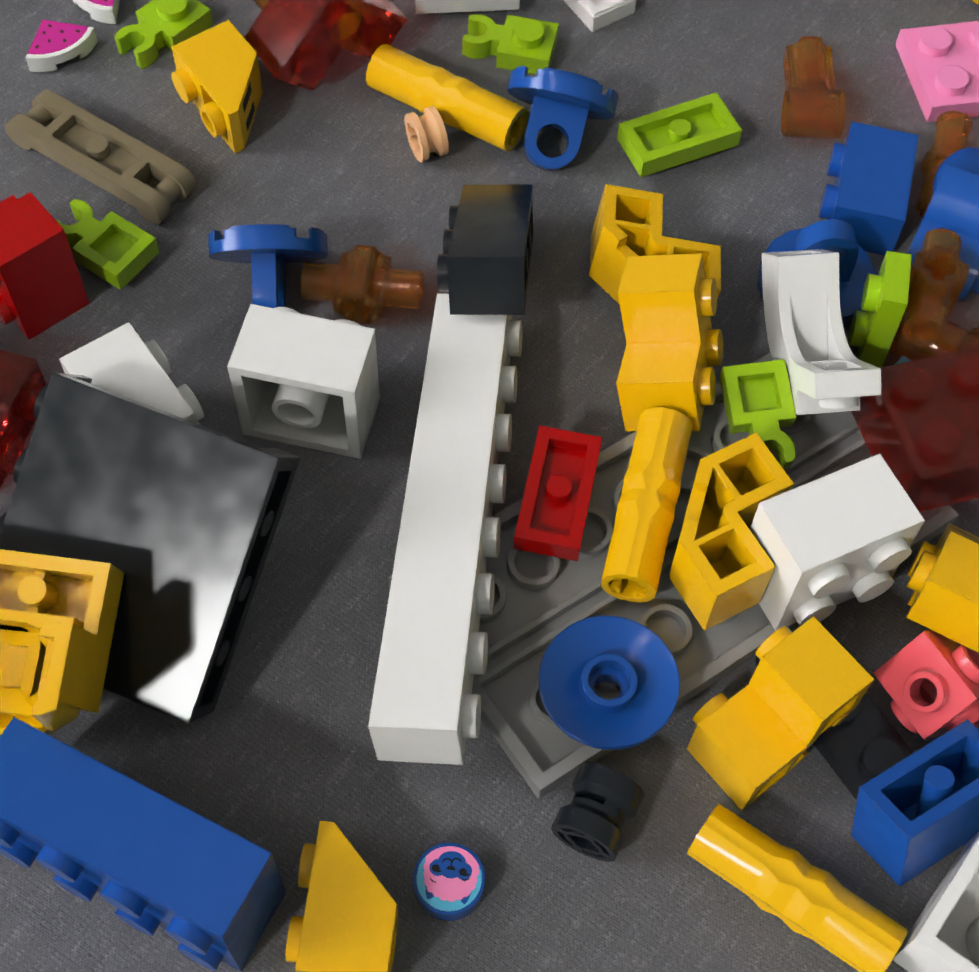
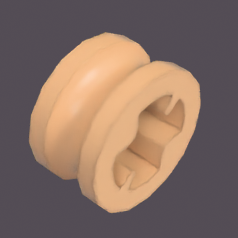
M434 106L425 108L422 116H418L415 112L405 114V129L412 152L419 162L428 161L432 152H435L438 156L448 154L449 142L441 115Z

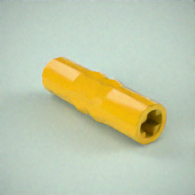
M388 44L381 45L372 55L366 71V83L370 88L411 106L423 114L425 108L434 106L446 125L462 130L506 152L512 151L521 140L529 116L528 110L525 107L490 92L466 78L456 76L442 67L429 64Z
M653 407L646 409L640 415L629 465L624 476L621 497L617 505L614 528L600 584L606 593L620 600L637 603L648 602L654 599L657 593L667 542L675 518V507L681 490V478L693 427L691 420L685 414L674 409Z
M720 803L712 811L687 852V855L749 896L761 910L778 916L792 931L812 939L859 972H885L908 933L907 928L845 888L830 872L811 865L798 851L779 844Z

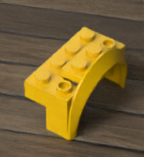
M0 549V624L22 627L29 631L0 629V736L13 717L50 735L78 718L80 711L99 713L124 572L111 563Z

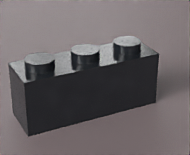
M533 184L463 185L459 206H450L449 229H445L443 235V254H439L437 260L438 291L449 292L450 315H525L534 240Z

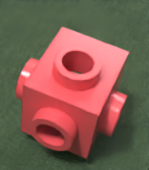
M933 630L923 631L873 672L893 700L890 705L897 719L909 731L915 734L919 733L924 740L942 736L967 719L975 727L979 726L978 652Z

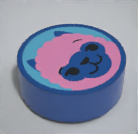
M442 843L431 847L422 854L414 868L413 889L415 898L419 906L428 915L438 920L455 921L468 916L478 907L484 894L485 871L480 859L472 850L457 843Z

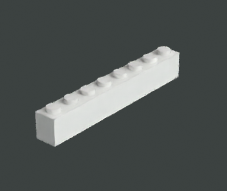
M437 293L368 724L379 761L463 765L466 738H478L480 731L481 697L480 694H472L474 674L485 675L487 668L488 635L487 632H479L481 614L492 615L494 606V574L486 573L487 557L498 558L500 551V518L492 517L494 503L504 504L506 497V465L498 464L500 452H510L512 416L511 414H504L505 403H516L517 366H510L511 356H521L523 330L522 320H512L511 315H450L449 294Z

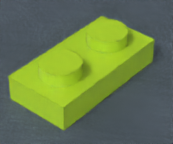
M715 92L621 122L618 125L617 140L639 176L644 177L738 146L742 129L718 93Z
M886 251L878 275H867L861 300V310L863 311L855 310L852 317L848 345L858 347L857 359L881 369L908 305L912 254Z

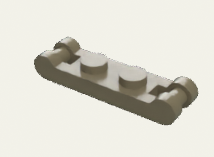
M48 89L41 91L31 101L32 108L25 115L17 113L5 124L7 134L19 147L25 150L33 148L135 207L144 219L155 225H159L171 213L170 205L177 198L185 199L197 187L195 177L182 164ZM151 178L160 182L155 188L145 183Z

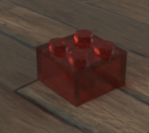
M979 345L881 368V395L860 396V411H851L871 456L881 454L919 512L979 498Z

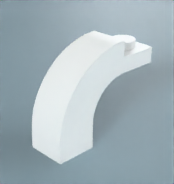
M813 249L762 253L763 304L769 350L772 361L785 359L796 414L860 411V396L881 395V368L857 359L848 345L840 309L839 252Z

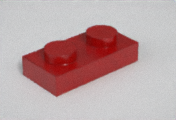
M539 425L515 530L513 549L578 561L603 437Z

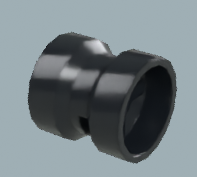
M586 762L581 764L573 781L572 788L575 795L571 803L560 808L551 830L559 840L575 851L600 861H615L625 839L621 830L626 819L635 817L645 794L634 780L623 773L605 765Z

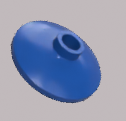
M594 616L571 624L562 630L550 643L540 666V696L546 712L552 721L572 739L597 749H626L651 739L664 728L671 718L679 696L680 680L678 668L669 648L659 636L646 626L623 617ZM600 683H610L618 689L619 696L612 700L603 699L596 694L594 688Z

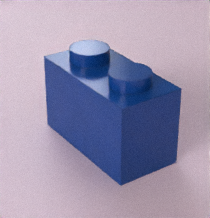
M852 121L845 143L834 142L826 175L836 177L835 184H826L818 218L843 220L851 224L855 230L858 245L866 252L885 255L886 251H893L906 221L919 135Z
M967 719L859 787L851 836L899 887L966 844L979 832V729Z

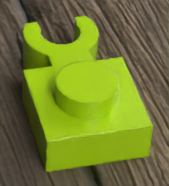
M151 0L136 11L138 24H131L121 28L114 37L120 54L124 55L132 48H135L133 51L137 66L143 69L149 67L157 60L158 51L164 46L172 51V46L212 27L211 9L198 0Z
M469 15L468 35L464 34L462 38V55L472 59H482L493 55L496 56V68L514 70L519 66H526L528 68L527 73L536 74L537 69L550 68L558 39L559 23L507 15L505 25L495 24L491 18L484 15Z
M73 199L69 203L73 216L78 221L77 223L65 225L55 219L65 231L76 262L120 290L159 253L158 244L154 236L113 211L101 221H98L94 217L92 208L82 200Z
M785 359L722 367L719 379L730 434L748 432L750 436L757 432L765 445L778 454L779 464L782 468L788 470L795 459V446L791 438L781 431L780 428L792 427L797 417Z

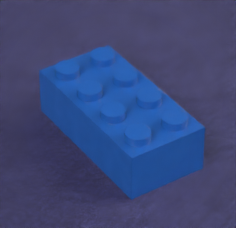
M13 717L1 734L0 853L25 868H30L36 860L55 874L53 877L55 883L87 902H91L96 892H98L104 900L117 908L114 914L119 919L144 934L153 936L158 926L165 929L168 935L180 942L177 949L181 953L210 970L216 971L221 961L242 971L286 894L271 852Z

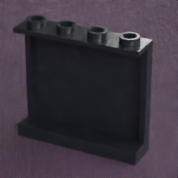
M52 372L49 383L40 391L35 403L34 415L37 421L28 448L21 453L14 467L13 480L16 485L8 510L0 518V549L111 563L124 572L103 689L189 724L215 710L301 457L277 448L257 447L91 384L92 378L84 375ZM0 624V629L29 632L22 627Z

